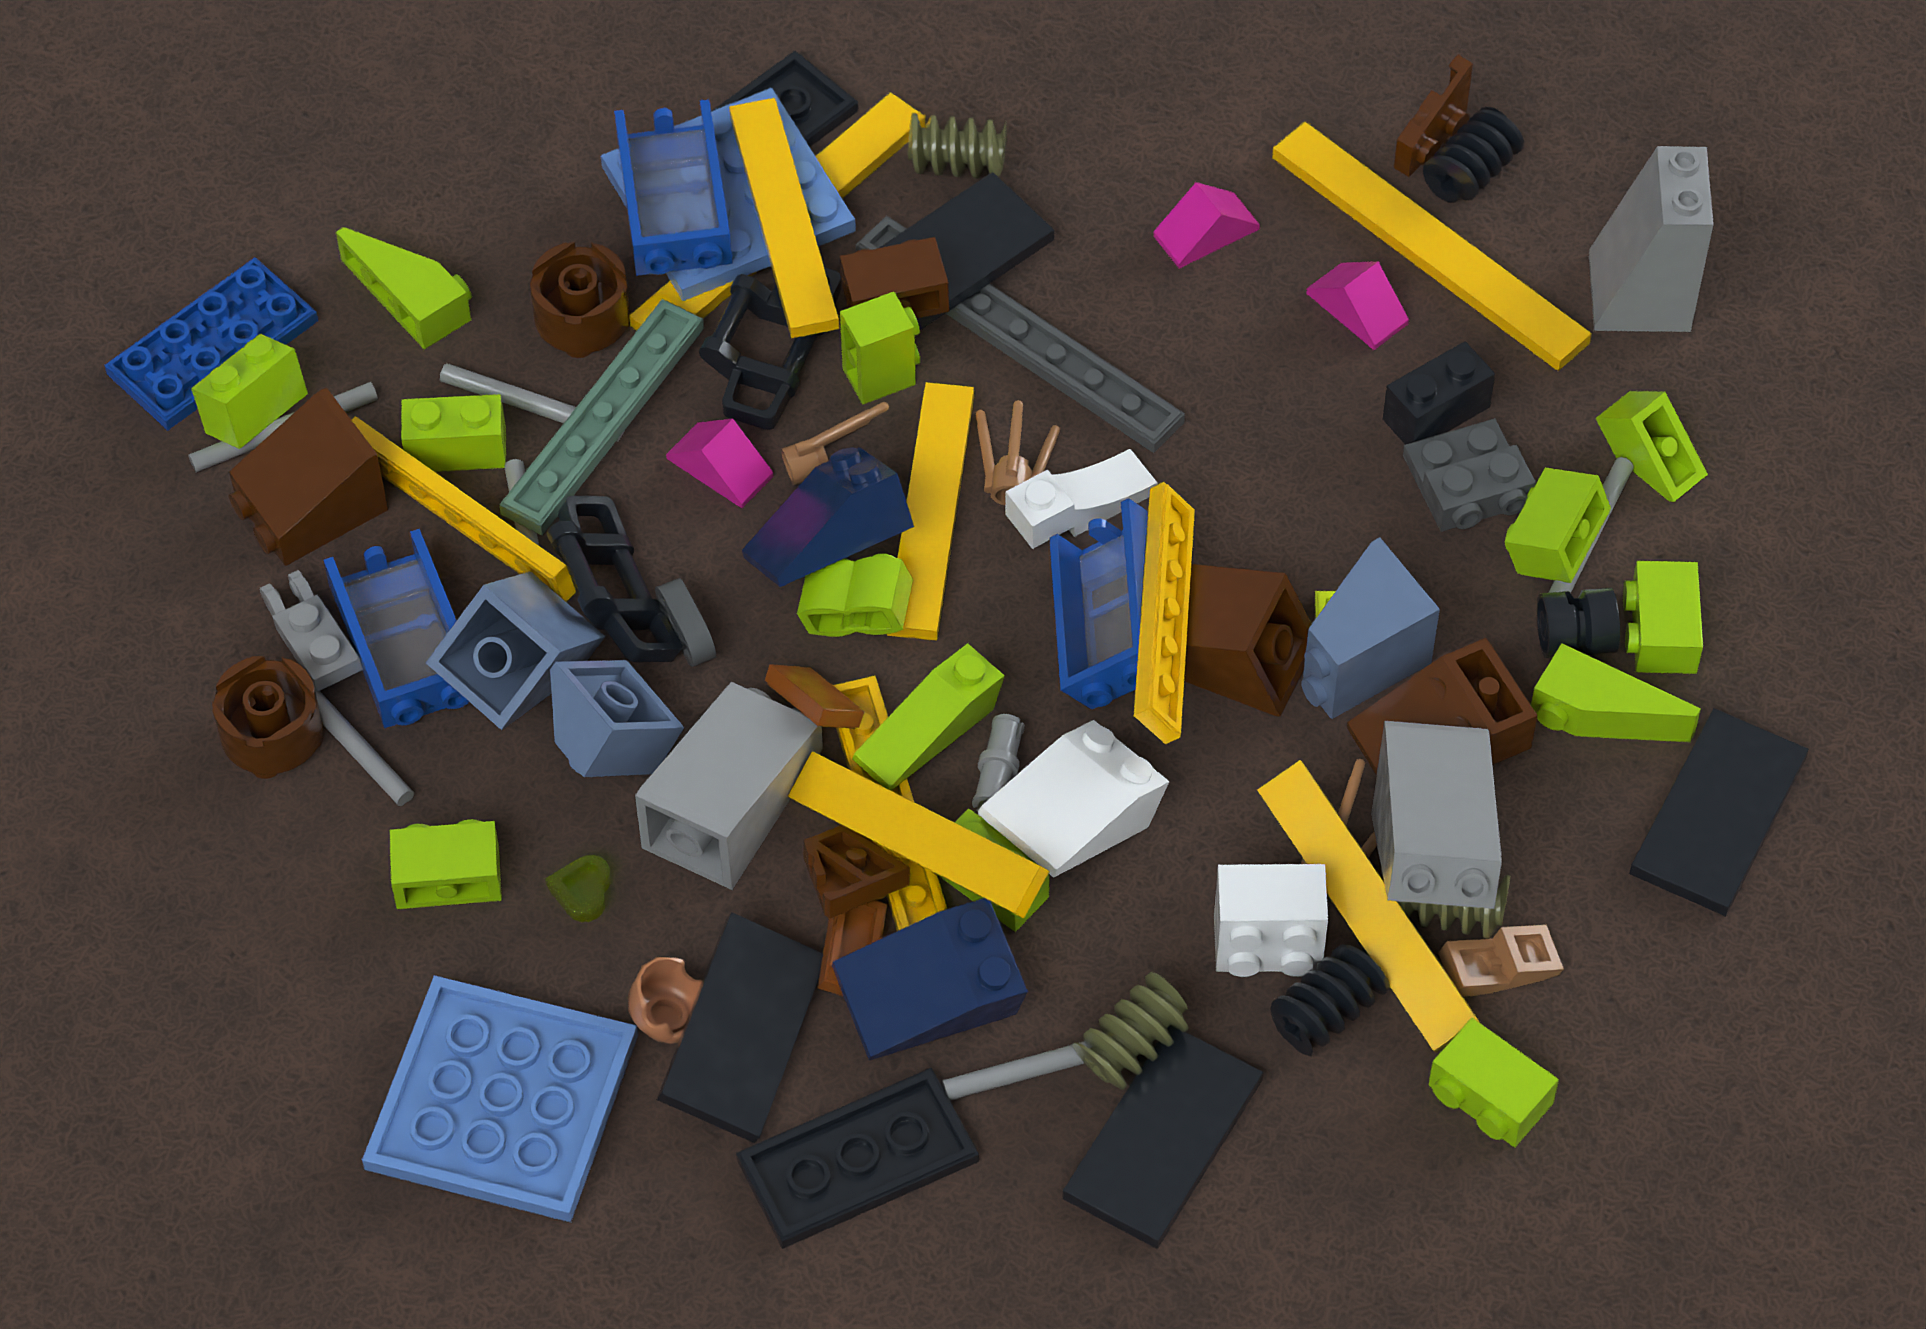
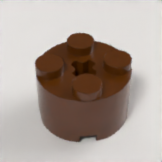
M575 242L557 245L542 254L532 269L530 293L536 329L548 344L565 351L574 358H584L592 352L610 346L623 335L630 325L629 315L631 311L625 266L612 250L596 243H591L592 248L576 247Z
M253 656L234 664L220 677L216 685L217 692L214 702L212 701V711L225 754L238 767L252 772L253 775L262 779L272 778L279 773L298 767L311 757L323 741V723L313 681L301 665L281 657V662L265 660V656Z

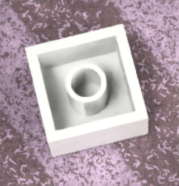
M1325 864L1218 865L1214 910L1216 972H1229L1235 976L1247 977L1262 971H1282L1289 976H1303L1310 970H1316L1317 963L1324 957L1328 925Z

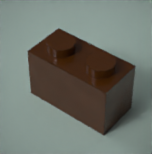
M935 237L922 240H908L901 244L872 250L862 249L852 254L840 256L842 288L848 308L894 291L903 308L910 307L916 318L949 312L948 280Z

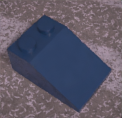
M860 447L845 448L835 452L830 456V461L816 466L742 549L744 558L779 587H782L914 527L898 474Z
M985 898L935 913L832 963L840 989L869 1061L1016 1015L1028 992L991 902Z

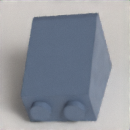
M1380 537L1370 543L1308 629L1301 686L1308 701L1315 707L1321 706L1331 719L1423 669L1432 662L1440 609Z
M529 571L484 584L425 663L502 730L552 694L550 669L554 662L587 661L605 636L536 575Z

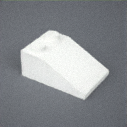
M1092 720L1057 739L980 807L978 815L1035 863L1048 870L1049 874L1054 878L1148 828L1169 781L1153 769L1147 760L1136 755L1115 738L1110 730Z

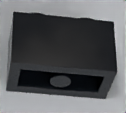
M1464 341L1386 386L1383 421L1405 445L1447 433L1490 408L1495 373L1469 344Z

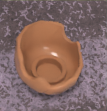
M656 957L644 964L628 993V1011L636 1026L657 1042H664L666 1044L679 1043L702 980H695L687 974L684 967L685 962L679 958Z

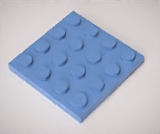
M772 88L711 112L730 230L732 264L720 265L710 269L696 268L666 273L682 301L730 283L740 274L749 275L771 266L731 124L729 106L776 98L817 245H823L856 231L855 218ZM701 116L676 125L674 128L702 125ZM618 148L601 155L603 170L627 208ZM706 166L635 175L637 191L688 185L693 181L708 182ZM704 191L701 196H693L691 193L638 199L644 237L715 228L709 191Z
M434 976L363 1156L364 1170L571 1222L638 1037L637 1026Z

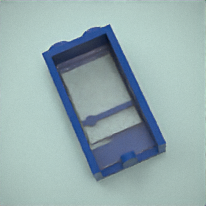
M700 100L702 125L674 128L672 111L667 108H661L653 114L655 131L627 134L624 110L614 111L636 276L647 274L661 275L671 271L696 268L710 269L720 265L732 264L730 230L710 100Z
M1129 498L1121 502L1122 531L1105 519L1098 518L1088 523L1089 535L1098 542L1083 550L1058 534L1049 538L1060 690L1090 709L1106 706L1112 700L1136 689L1148 511Z
M420 529L410 531L414 550L413 555L387 563L382 547L373 546L364 552L367 570L341 578L334 558L324 559L330 590L338 606L353 648L360 658L363 674L384 728L396 724L409 725L418 721L423 715L445 708H461L469 703L465 697L425 663L457 620Z

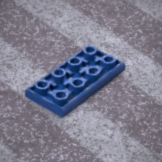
M255 257L105 364V370L113 381L166 430H169L198 409L191 388L209 375L212 370L219 367L259 334H263L285 345L318 322L317 312Z

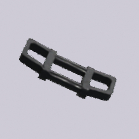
M824 268L835 304L841 292V275L837 271ZM740 274L735 278L730 288L732 297L713 335L705 338L699 350V355L706 363L729 380L722 399L724 416L765 430H771L776 426L788 401L795 395L800 385L799 373L817 336L823 335L825 332L796 337L781 367L741 356V353L733 348L730 342L747 309L760 319L787 327L788 325L777 285L771 292L756 278ZM741 384L776 394L770 407L766 410H760L735 402Z
M568 496L558 511L559 522H556L547 530V537L553 549L567 565L580 593L577 600L584 615L597 629L608 632L628 660L632 662L674 661L683 645L667 619L661 603L657 599L652 598L632 557L634 547L625 532L613 500L606 496ZM578 516L598 518L605 534L582 533ZM589 565H614L630 599H613V596L604 586L598 585ZM650 629L658 643H644L635 636L632 630Z

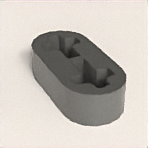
M678 578L655 587L656 598L661 603L667 619L683 645L681 651L688 664L694 667L716 658V650L711 634L683 580Z

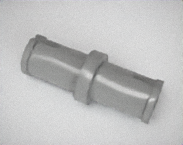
M999 714L992 720V729L987 749L980 754L978 760V769L981 774L976 794L972 801L973 808L977 807V812H979L980 807L1018 774L1020 762L1017 758V752L1021 736L1024 733L1025 724L1020 723L1021 719L1014 715Z

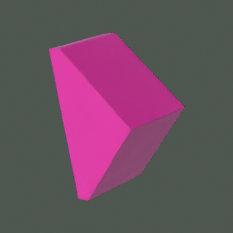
M1195 182L1155 229L1154 237L1177 267L1181 268L1259 230L1260 224L1235 193Z
M1379 262L1340 263L1309 286L1306 291L1311 298L1373 350L1377 349L1409 323V319Z
M734 419L697 423L666 454V458L740 508H743L774 477L771 468Z

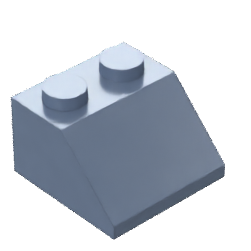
M627 660L554 662L550 669L555 744L569 759L570 766L583 777L652 774L664 761L684 729V726Z

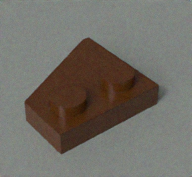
M1457 55L1449 64L1451 69L1450 81L1443 94L1440 95L1431 90L1416 115L1409 121L1397 138L1394 169L1407 177H1410L1421 165H1424L1433 157L1441 145L1450 136L1452 137L1454 134H1457L1458 130L1469 120L1467 105L1473 63L1460 55Z
M842 825L803 840V858L823 912L829 919L873 900L882 899L886 895L910 885L909 866L864 836Z

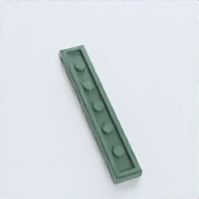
M662 299L499 504L501 515L543 535L558 516V511L566 498L574 496L703 331V318Z

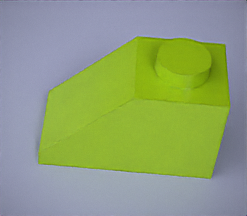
M1629 391L1595 418L1615 457H1623L1630 460L1634 465L1632 471L1669 502H1675L1708 475L1666 392Z

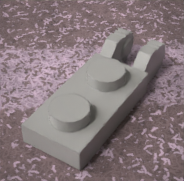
M299 570L288 574L289 586L293 594L300 601V603L285 609L278 591L272 584L269 583L260 587V593L273 617L276 630L298 664L310 675L317 692L363 670L359 656L318 594L313 595L308 582Z

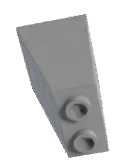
M1657 146L1589 249L1594 331L1691 332L1713 229L1707 147Z
M730 682L636 793L635 799L642 849L733 890L791 798L788 797V794L811 752L820 754L823 749L822 726H817L797 708L791 709L771 700L766 693L759 689H746Z
M1384 721L1371 816L1387 900L1494 909L1502 858L1489 730Z

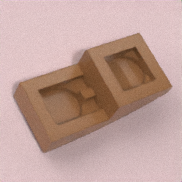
M1547 925L1501 927L1492 939L1446 941L1438 952L1445 972L1462 997L1490 994L1543 981L1560 975L1564 970Z

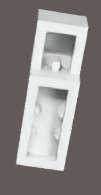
M1128 449L1105 461L1072 472L1052 475L1047 469L1006 491L1005 514L1030 547L1034 549L1049 541V538L1056 534L1060 535L1069 530L1075 537L1088 530V523L1091 520L1098 518L1107 520L1121 512V502L1128 498L1135 503L1147 499L1150 494V488L1156 486L1157 481L1132 450Z

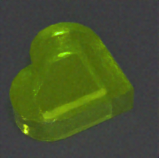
M585 855L545 878L549 891L574 920L590 922L597 919L605 909L604 892L608 890L611 884V873L608 863L602 857Z

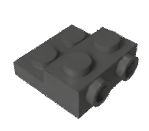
M1495 418L1404 445L1403 457L1440 532L1456 527L1458 529H1467L1473 527L1482 519L1502 513L1504 515L1517 514L1523 509L1529 490L1536 485L1517 445L1509 446Z

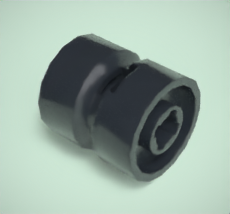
M1611 587L1581 590L1578 598H1574L1569 591L1540 593L1538 595L1537 629L1544 658H1553L1561 643L1575 650L1583 648L1586 654L1589 655L1618 651L1620 620L1616 596Z

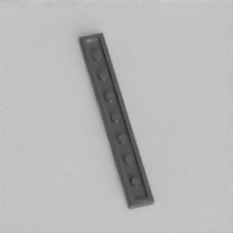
M886 216L856 244V251L877 249L907 228ZM988 284L945 313L1152 453H1155L1184 424L1185 413L991 284Z

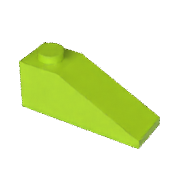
M343 227L336 231L341 261L423 349L428 348L471 321L468 303L471 299V293L459 275L451 276L437 261Z
M967 643L929 673L854 753L852 760L881 786L892 791L994 710L1005 675Z
M1561 643L1534 687L1531 702L1532 708L1538 715L1537 719L1539 722L1552 730H1563L1574 736L1656 741L1691 742L1695 735L1701 708L1563 643Z

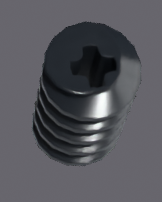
M1488 106L1480 108V111H1477L1469 119V122H1466L1458 130L1457 134H1454L1446 142V145H1443L1423 165L1425 182L1438 198L1448 203L1456 202L1459 198L1465 201L1473 200L1479 194V189H1484L1490 183V178L1495 177L1501 171V167L1506 166L1513 159V155H1517L1524 148V139L1515 124L1501 111Z
M1341 944L1332 951L1331 957H1325L1317 963L1316 970H1310L1304 974L1301 983H1295L1290 986L1286 991V996H1279L1271 1003L1272 1020L1278 1032L1296 1050L1304 1055L1312 1056L1313 1050L1309 1039L1319 1046L1327 1045L1330 1042V1036L1326 1028L1337 1034L1345 1029L1342 1016L1352 1021L1356 1020L1360 1016L1357 1003L1366 1008L1371 1007L1375 1004L1372 990L1380 995H1384L1390 991V984L1381 968L1366 953L1351 945Z

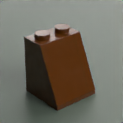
M327 387L314 394L229 471L234 492L228 495L232 507L241 520L251 519L256 526L253 528V531L261 548L266 554L274 551L284 566L293 563L388 511L378 455Z
M1191 564L1185 682L1271 715L1281 716L1304 670V654L1307 647L1308 629L1312 625L1286 573Z

